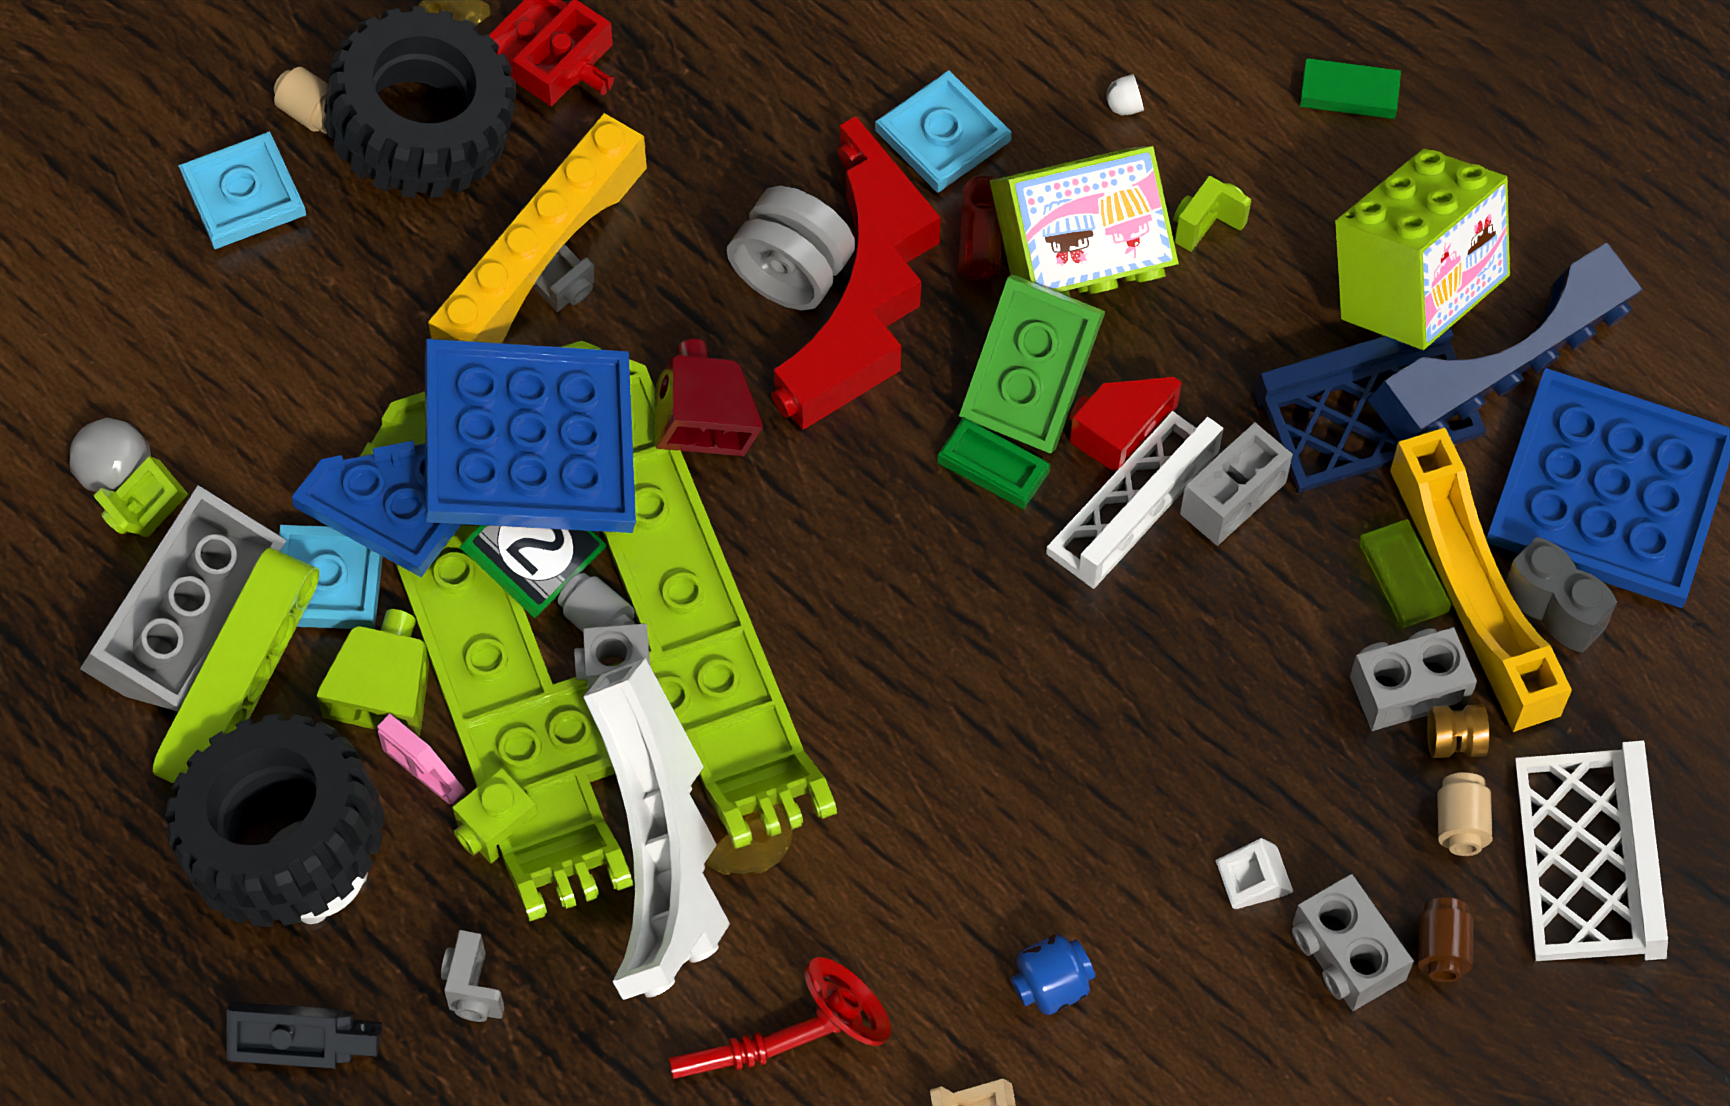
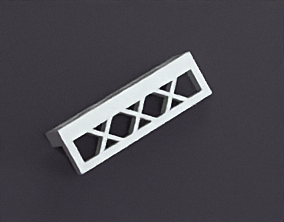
M1172 411L1047 546L1046 554L1095 589L1185 490V485L1219 453L1223 427L1207 417L1196 428ZM1172 431L1185 439V442L1172 456H1164L1162 442ZM1154 451H1156V457H1149ZM1158 469L1140 490H1132L1131 476L1136 470ZM1124 484L1125 491H1118ZM1127 502V505L1109 524H1101L1099 510L1105 504ZM1093 518L1094 525H1087V523ZM1095 537L1092 543L1081 553L1080 559L1065 549L1074 538Z

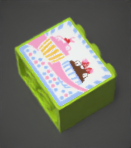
M1153 146L1127 148L990 180L1010 275H1016L1070 297L1069 290L1076 288L1078 293L1088 291L1089 294L1118 288L1116 279L1122 277L1125 278V281L1136 280V282L1158 279L1166 276L1164 267L1179 264Z
M1423 148L1335 220L1341 319L1421 350H1425L1510 276L1507 176L1485 169L1480 165L1470 164L1446 156L1439 151Z

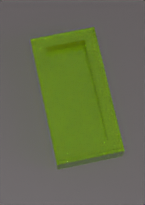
M1408 519L1361 535L1359 544L1402 628L1449 612L1451 602Z

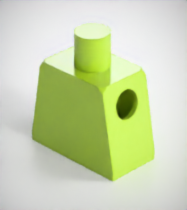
M390 609L386 611L380 631L361 626L354 627L350 631L317 693L323 718L378 730L377 726L391 714L418 737L420 736L429 672V658L425 642L420 639L411 638L416 623L414 616L402 610Z

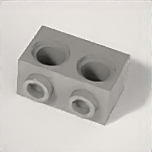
M1254 422L1185 485L1180 514L1218 546L1286 484L1293 454Z
M1454 627L1439 632L1436 629H1425L1415 633L1407 641L1388 645L1386 642L1372 644L1356 655L1350 674V679L1371 731L1427 716L1430 706H1448L1452 709L1469 704L1477 683ZM1424 664H1439L1446 672H1432ZM1381 676L1389 677L1397 683V686H1383L1375 678Z
M1353 874L1298 904L1292 923L1294 926L1292 933L1296 943L1307 956L1314 955L1324 970L1322 975L1329 991L1338 1000L1344 998L1352 1011L1407 980L1414 962ZM1326 916L1336 917L1342 921L1345 929L1339 931L1330 930L1321 923L1320 919ZM1365 960L1373 965L1376 972L1370 975L1360 974L1353 969L1350 962Z

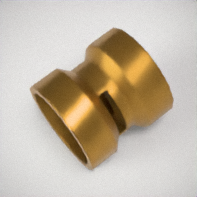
M1466 705L1463 710L1453 711L1448 706H1430L1427 719V734L1431 757L1446 758L1450 757L1454 752H1464L1468 757L1487 756L1489 748V722L1485 705Z

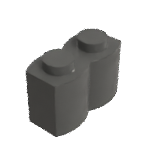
M1536 537L1513 560L1505 582L1514 601L1523 613L1543 620L1549 633L1558 642L1569 649L1581 653L1606 630L1617 604L1614 594L1606 584L1590 573L1577 570L1574 562L1563 549L1539 537Z

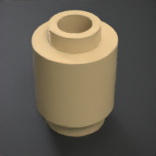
M296 67L293 70H287L282 73L274 86V102L276 107L311 131L316 132L320 130L327 134L324 107L328 83L304 67Z
M1455 773L1445 777L1442 781V788L1437 793L1439 843L1449 848L1450 852L1455 855L1471 856L1478 854L1482 851V848L1492 842L1491 791L1485 787V779L1474 773Z

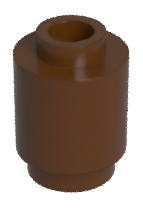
M1431 899L1425 903L1424 912L1419 916L1418 967L1421 971L1429 974V978L1434 981L1455 982L1473 968V917L1468 913V905L1459 899Z

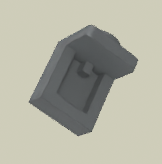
M564 244L543 270L533 288L558 313L568 303L572 306L580 303L593 289L592 283H594V264L588 258L580 261Z

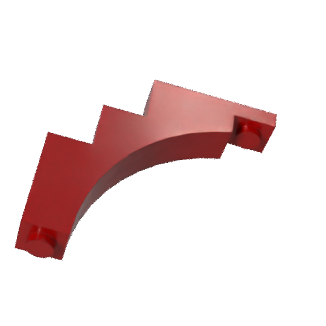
M856 116L840 125V147L837 149L842 164L848 170L846 171V199L854 219L858 240L856 260L851 278L840 303L827 323L798 353L774 369V391L771 393L773 402L785 418L792 416L802 430L901 371V344L887 329V326L920 307L921 280L907 263L940 243L941 217Z

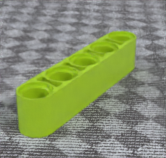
M271 547L261 554L157 752L153 764L154 775L175 783L180 772L186 774L189 767L186 763L197 749L203 752L211 745L209 742L210 738L221 731L226 735L237 729L236 723L250 718L313 597L319 581V568Z

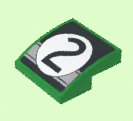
M480 525L464 541L460 548L531 616L536 618L560 595L564 586L594 561L607 545L592 531Z

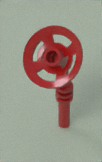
M816 957L806 965L804 976L808 989L818 1006L816 1009L817 1016L763 1037L760 1032L753 1033L752 1039L748 1035H743L740 1042L734 1037L729 1039V1044L669 1057V1070L672 1079L730 1066H734L736 1071L742 1070L744 1063L748 1068L754 1067L755 1061H758L760 1065H765L767 1058L829 1035L832 1032L840 1033L842 1031L864 1044L879 1046L889 1039L891 1024L880 1001L860 978L843 965L831 959ZM823 977H824V978H827V979H829V980H831V981H833V982H835V983H832V982H830V981H824ZM862 1009L870 1021L871 1028L862 1025L863 1020L860 1014Z

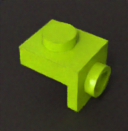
M1209 176L1194 197L1187 195L1178 206L1174 215V221L1178 223L1175 243L1192 252L1216 218L1237 230H1242L1248 221L1251 199L1244 195L1235 185L1222 183Z
M148 456L116 492L100 488L94 494V497L104 508V511L101 513L103 519L114 530L121 534H125L128 531L148 538L187 497L188 493L159 459Z
M502 768L452 807L458 826L454 830V834L467 852L473 856L480 852L491 864L499 858L497 845L538 813L536 803Z

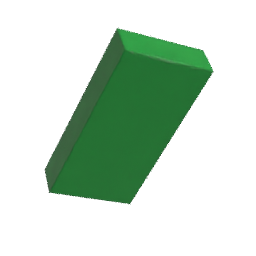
M1306 58L1300 107L1395 119L1398 107L1401 70Z
M966 418L961 420L938 454L937 461L938 464L1023 510L1050 472V463Z

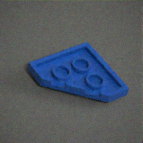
M414 441L374 448L371 455L343 460L342 455L321 459L292 496L293 505L296 509L419 577L424 575L462 525L426 522L425 444L414 445Z

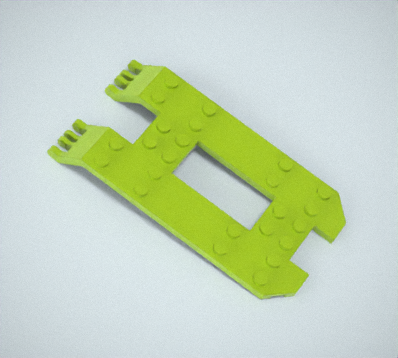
M584 341L563 346L564 348L601 350L600 347ZM629 359L636 523L633 533L602 532L629 602L635 610L636 620L638 624H647L650 667L704 766L698 776L707 799L726 827L734 849L750 845L751 841H753L746 820H743V815L758 811L761 814L760 817L766 834L772 837L781 834V827L773 808L775 804H779L791 830L801 827L803 823L800 808L793 800L795 797L808 793L811 796L814 811L817 817L821 819L837 814V808L825 777L803 749L681 450L656 449L655 387L646 365ZM425 392L391 402L381 419V428L372 443H367L360 457L373 454V449L408 441H414V445L425 444ZM462 524L422 577L415 575L396 563L395 565L423 642H425L430 661L476 786L479 787L503 768L536 803L538 813L498 844L508 874L521 898L528 920L531 922L545 917V913H547L542 895L536 889L543 885L555 882L561 906L566 909L576 906L575 897L567 877L576 875L585 900L588 902L596 899L597 895H599L593 875L589 874L588 870L606 864L608 867V875L614 889L619 891L633 886L622 850L603 818L590 782L616 774L601 732L584 699L585 694L588 692L587 680H577L574 677L552 684L524 608L460 548L464 541L480 525ZM623 661L609 665L608 667L617 666L621 664Z

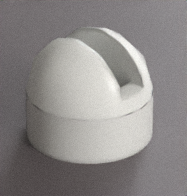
M1134 74L1121 77L1110 84L1106 92V100L1113 112L1122 116L1144 111Z

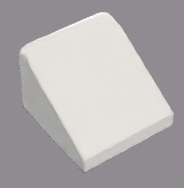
M1263 838L1216 860L1229 900L1234 909L1280 898L1293 892L1277 846Z

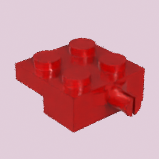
M524 0L489 34L499 45L497 55L503 53L507 57L512 68L510 76L515 82L551 107L573 85L580 81L585 82L601 95L606 94L607 90H610L614 83L612 76L607 75L594 66L595 62L613 45L611 22L578 0H572L569 4L562 0Z

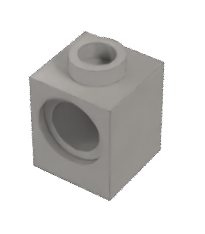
M647 624L583 628L584 648L574 649L576 679H586L588 691L602 674L646 658L650 665ZM612 656L624 659L621 664L613 667L601 664L604 659Z

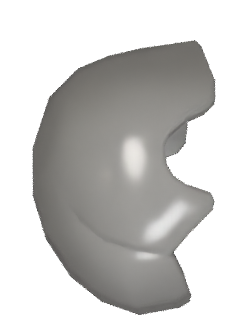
M111 418L92 422L85 425L71 443V473L87 490L97 492L100 488L113 492L117 491L148 456L151 457L150 445L128 422Z

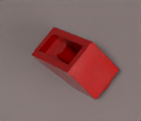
M1175 377L1103 383L1091 397L1084 395L1072 409L1069 420L1072 421L1070 443L1116 473L1168 415L1176 410L1182 382Z

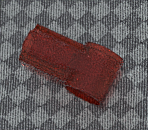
M979 175L969 179L962 191L958 272L965 274L971 280L987 281L992 276L1000 275L1003 239L990 185V180L997 178L988 175ZM986 205L990 206V208H979L977 206Z

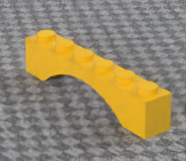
M604 113L428 321L431 338L437 340L502 343L527 294L559 249L590 218L606 207L618 203L647 169L644 136Z
M1446 428L1398 442L1390 472L1512 731L1515 732L1561 717L1572 689L1551 645L1537 633L1525 618L1497 568L1479 522L1466 469Z

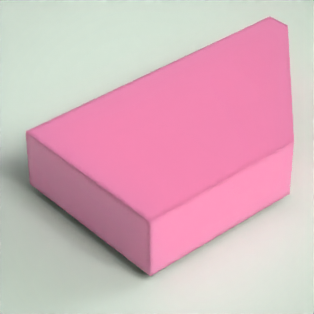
M389 714L377 726L382 750L446 803L454 806L466 794L465 788L431 747L394 716Z

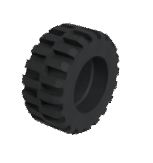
M415 6L410 7V11L401 13L399 8L383 11L380 20L372 16L359 23L358 31L349 32L341 41L340 50L335 52L331 64L324 107L327 134L334 140L333 148L340 159L343 161L351 160L350 170L362 179L366 176L374 179L373 186L388 192L389 187L402 190L401 196L415 198L416 192L427 193L428 198L442 197L445 194V189L449 188L452 189L453 193H458L469 188L472 179L479 181L490 172L492 164L498 162L504 150L515 108L516 83L510 76L512 68L503 53L497 55L499 45L488 34L482 37L477 33L479 28L477 25L467 19H464L463 22L457 21L452 18L453 13L439 9V13L436 14L426 12V7ZM401 82L425 83L448 94L457 103L462 113L453 119L439 123L415 122L403 118L389 109L379 97L378 92L390 85Z
M283 714L264 715V720L254 723L252 719L236 723V730L226 735L221 731L209 739L211 745L203 752L197 749L186 763L189 767L186 774L180 772L171 789L176 798H169L165 818L168 821L166 828L168 843L174 851V856L204 902L213 910L222 911L225 918L238 923H244L248 918L252 926L270 927L273 925V920H280L284 926L301 922V916L310 912L314 916H318L329 910L327 904L335 898L339 897L343 900L355 889L352 885L353 881L357 877L363 879L373 865L369 855L377 854L383 838L380 829L384 824V812L378 800L380 796L354 747L347 738L340 737L337 730L323 722H317L315 725L312 718L300 715H292L290 720H285ZM292 795L315 797L308 815L287 835L260 845L236 844L243 825L264 805L276 799Z

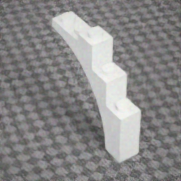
M646 658L602 674L584 696L601 732L616 772L627 813L633 849L635 879L633 925L625 958L613 980L623 1000L642 993L646 997H654L668 990L675 983L674 977L682 964L688 960L692 963L699 962L716 952L719 947L718 942L730 925L702 873L705 869L704 863L717 844L689 794L692 791V783L704 766Z

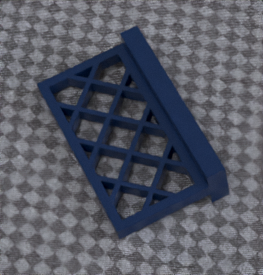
M1451 327L1425 350L1383 336L1260 374L1253 389V394L1259 409H1265L1277 441L1293 454L1289 473L1297 493L1392 465L1398 441L1388 436L1390 429L1386 426L1384 432L1381 433L1356 421L1365 401L1369 402L1368 399L1373 394L1370 390L1376 378L1386 375L1391 377L1421 357L1457 360L1450 343L1454 336ZM1368 381L1365 388L1357 385L1359 383ZM1342 389L1360 398L1351 418L1324 405L1330 392ZM1322 395L1319 402L1310 399ZM1296 403L1314 412L1305 432L1286 424L1279 408ZM1478 411L1466 419L1469 427L1456 431L1447 429L1454 445L1484 436L1486 429ZM1319 415L1346 427L1337 448L1309 435ZM1351 430L1378 443L1371 457L1359 459L1342 451ZM1291 438L1299 441L1296 450ZM1304 445L1332 457L1325 471L1309 476L1305 475L1299 460V455ZM1383 446L1391 449V451L1380 454ZM1337 460L1345 464L1333 468Z

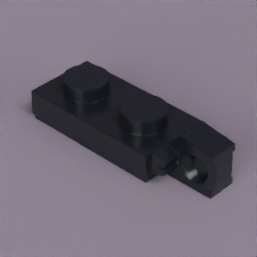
M230 1002L227 1008V1060L335 1069L337 1063L351 1062L352 1055L377 1056L382 1045V1022L353 1020L352 1012L340 1011V1009Z

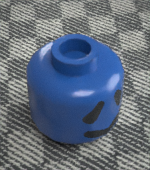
M1056 934L1022 950L1016 958L1018 974L1010 977V980L1024 1007L1034 1003L1036 1008L1044 1015H1053L1088 996L1090 992L1089 981L1095 978V972L1085 950L1077 939L1069 942L1064 936Z

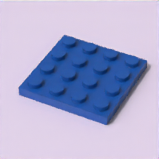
M427 339L425 346L426 522L633 533L636 516L629 352Z
M1545 368L1486 538L1487 544L1520 554L1536 537L1543 538L1563 549L1572 559L1577 570L1590 573L1602 582L1683 608L1729 466L1730 428Z

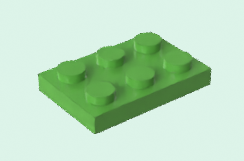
M1016 275L1009 276L959 417L966 418L1051 454L1054 452L1106 311Z

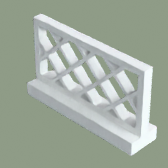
M1644 741L1623 742L1622 750L1516 758L1536 961L1644 954L1645 960L1667 959L1668 936ZM1613 767L1614 783L1601 797L1579 781L1590 768ZM1576 769L1572 774L1566 771ZM1550 771L1564 783L1548 800H1545L1529 787L1528 773ZM1571 788L1593 804L1577 823L1555 807ZM1615 795L1617 809L1608 803ZM1531 802L1540 808L1533 816ZM1601 810L1618 822L1620 831L1607 845H1604L1585 830L1586 826ZM1547 814L1569 830L1553 849H1550L1534 836V829ZM1576 837L1599 853L1583 872H1580L1560 856ZM1620 844L1622 845L1623 858L1614 852ZM1536 851L1545 857L1538 866ZM1606 860L1625 873V882L1613 895H1610L1589 879ZM1552 864L1575 880L1558 899L1539 886V878ZM1582 886L1605 903L1588 922L1565 906ZM1626 893L1629 908L1619 902ZM1541 900L1550 906L1544 915H1542ZM1613 909L1630 922L1632 939L1609 940L1595 928ZM1558 913L1580 930L1569 943L1545 944L1544 928ZM1587 937L1594 940L1592 942H1583Z

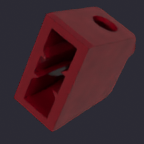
M689 339L680 343L677 347L678 355L671 357L655 386L656 449L745 456L763 429V425L740 365L734 360L709 358L707 345L703 340Z

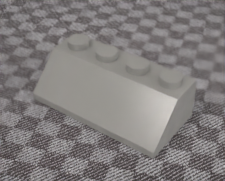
M198 485L80 669L125 697L179 711L261 554L270 547L280 551L286 540Z

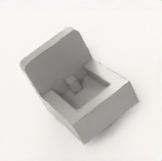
M460 930L456 947H448L446 949L441 969V978L447 980L444 992L449 1010L455 1011L456 1015L470 1021L483 1022L487 1020V1017L501 1019L504 1012L501 992L496 989L478 986L486 954L482 936L478 933Z

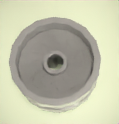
M775 186L767 188L749 213V220L743 223L728 244L727 254L728 260L735 272L751 288L765 298L784 307L809 310L815 309L823 300L833 284V276H836L847 263L855 250V238L843 219L832 208L816 197L799 189Z

